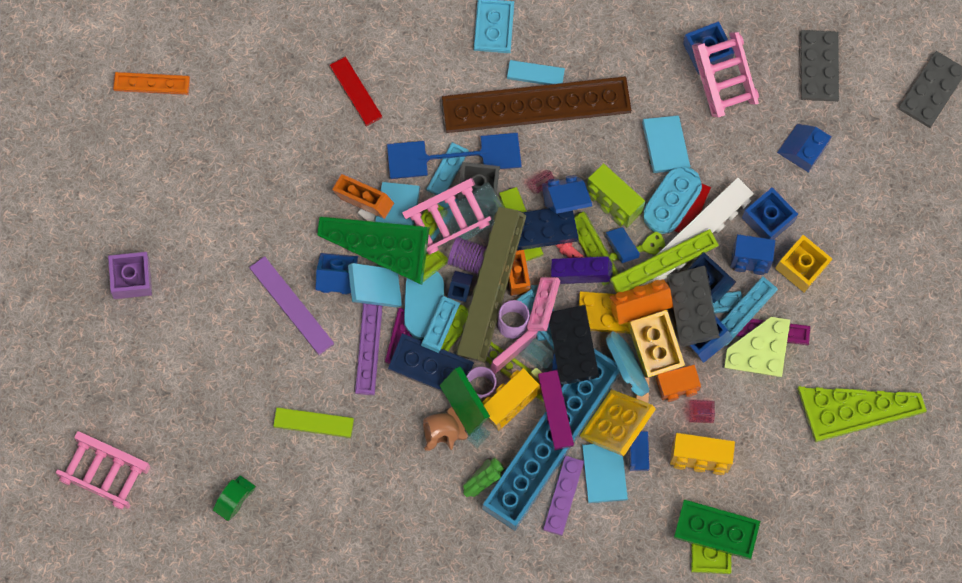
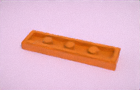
M115 72L113 90L188 95L190 76Z

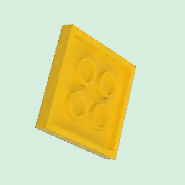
M611 389L579 436L587 442L624 456L656 408L652 404Z

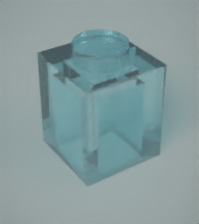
M534 338L523 351L522 358L541 371L543 367L547 369L552 363L553 359L551 357L553 352Z

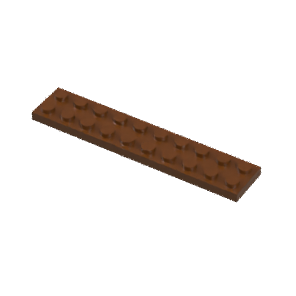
M626 76L442 96L446 133L630 114L632 111Z

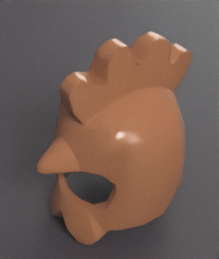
M452 407L448 409L447 413L430 415L423 420V430L427 442L424 448L425 451L434 449L439 442L446 443L449 449L453 450L454 442L457 439L466 440L468 438L463 424Z

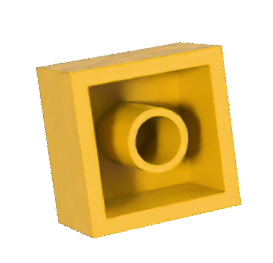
M802 235L779 261L775 269L805 293L828 267L832 258L806 236Z

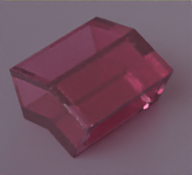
M546 169L527 182V186L533 194H538L543 190L542 185L536 187L535 184L546 177L548 180L555 179L550 170Z
M690 400V422L714 423L715 401Z

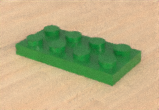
M684 500L674 539L751 560L761 521Z

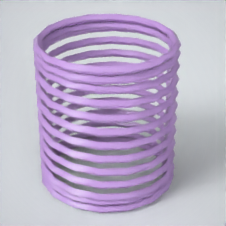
M510 300L500 307L497 325L498 330L503 336L516 339L526 332L530 316L527 306L521 301ZM508 312H516L523 316L525 323L519 327H510L502 321L501 317Z
M479 366L469 371L466 376L469 382L477 377H486L492 381L494 386L490 392L483 395L477 394L481 402L489 396L492 398L496 394L497 380L492 370Z

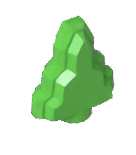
M495 457L492 460L487 459L463 485L464 495L466 497L477 496L485 488L501 478V472L505 470L504 466Z

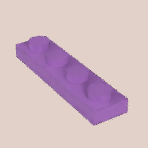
M565 456L543 531L560 536L563 535L584 461Z

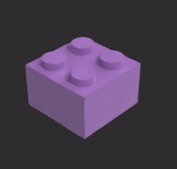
M147 252L108 256L110 288L113 299L152 295L150 259Z

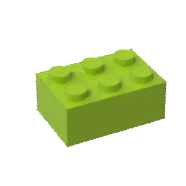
M604 163L588 178L586 188L592 201L596 200L606 214L610 213L614 216V221L619 226L628 228L642 214L645 200Z

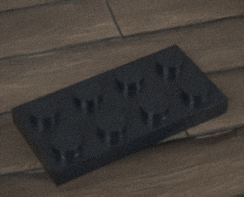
M586 305L552 311L549 324L561 385L600 378Z

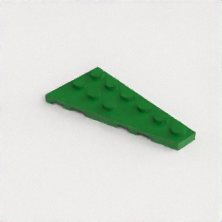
M319 217L318 236L418 284H423L429 227Z

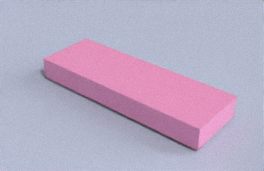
M558 277L540 278L527 325L529 331H547L560 284Z
M528 330L492 361L490 370L494 374L500 371L536 339L538 331Z

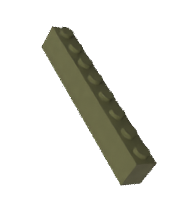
M498 207V211L494 215V225L489 233L487 249H485L483 254L484 260L478 272V282L473 289L472 303L468 307L467 321L463 325V335L457 346V355L482 363L486 362L526 215L518 210Z

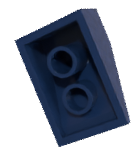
M703 252L688 270L701 266L706 267L712 300L715 303L733 287L736 281Z

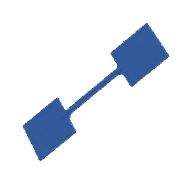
M518 133L480 136L482 146L480 151L430 156L426 154L425 141L387 144L390 179L428 176L427 162L429 160L481 156L485 165L500 166V169L522 168Z

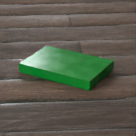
M455 368L440 384V387L468 435L475 433L490 415L462 368Z

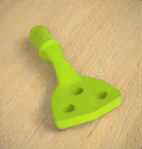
M654 232L636 248L639 252L657 255L660 252L659 247L662 249L665 247V241L661 233ZM612 252L609 254L613 262L619 259L616 253Z

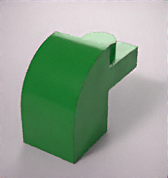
M241 475L235 481L232 479L220 494L213 511L225 520L230 521L240 510L243 501L253 493L256 486Z

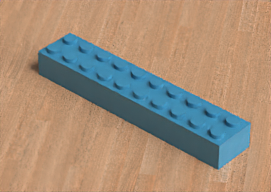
M595 349L600 378L565 384L561 388L574 443L620 375L616 363ZM546 412L483 503V511L516 531L571 449V447L554 450Z

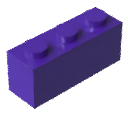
M608 256L552 259L551 277H558L560 284L610 282L613 264Z

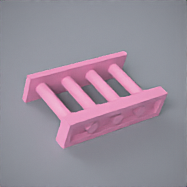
M730 32V40L709 47L705 46V43L692 45L712 117L724 116L726 107L747 100L749 104H759V94L757 89L754 88L743 49L744 41L739 32ZM733 47L735 58L714 65L710 64V54ZM738 65L740 76L719 83L715 81V72ZM743 82L746 93L724 101L720 99V90Z
M473 178L402 212L405 219L411 218L416 226L423 227L425 225L420 217L422 216L420 212L426 209L428 212H431L444 239L434 244L429 235L428 255L438 251L437 246L476 227L482 229L490 225L489 221L492 220V217H484L472 193V186L476 185ZM460 192L466 196L478 220L477 223L469 227L455 202V195ZM442 201L448 203L461 231L450 235L438 210V203Z
M77 431L74 438L79 447L67 470L62 472L57 469L56 474L60 477L59 481L66 485L73 483L113 502L112 505L118 509L123 510L124 507L129 509L130 504L125 499L138 474L141 475L142 472L148 473L150 469L149 463ZM91 448L96 451V456L82 481L72 475L84 452ZM108 456L113 459L112 462L114 463L99 489L90 483L103 458L105 459ZM125 464L131 467V472L117 497L108 493V490L120 467H123Z

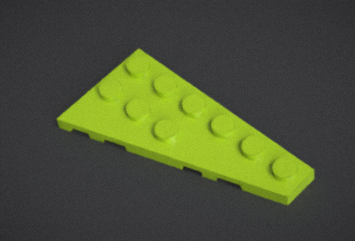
M801 386L797 388L815 443L927 412L921 393L873 392L856 389L805 388Z

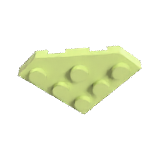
M776 317L767 319L726 350L724 368L782 377L790 320Z

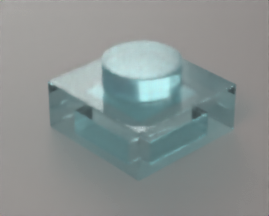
M481 425L475 433L468 435L467 440L478 449L491 433Z

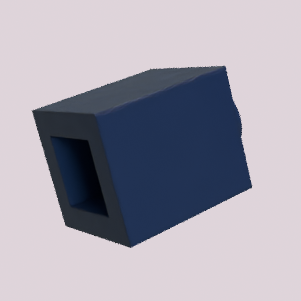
M455 271L451 279L448 298L466 302L474 275Z

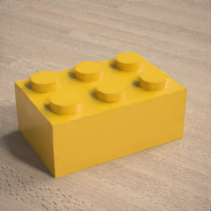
M667 310L627 322L645 377L649 378L685 366Z
M524 368L521 371L516 370L510 376L511 380L506 385L504 383L496 389L497 393L492 398L489 396L482 402L490 415L487 420L498 431L541 393L540 385Z
M676 433L672 442L670 465H674V468L680 470L689 467L694 468L696 472L710 470L713 471V474L725 475L733 465L735 441Z

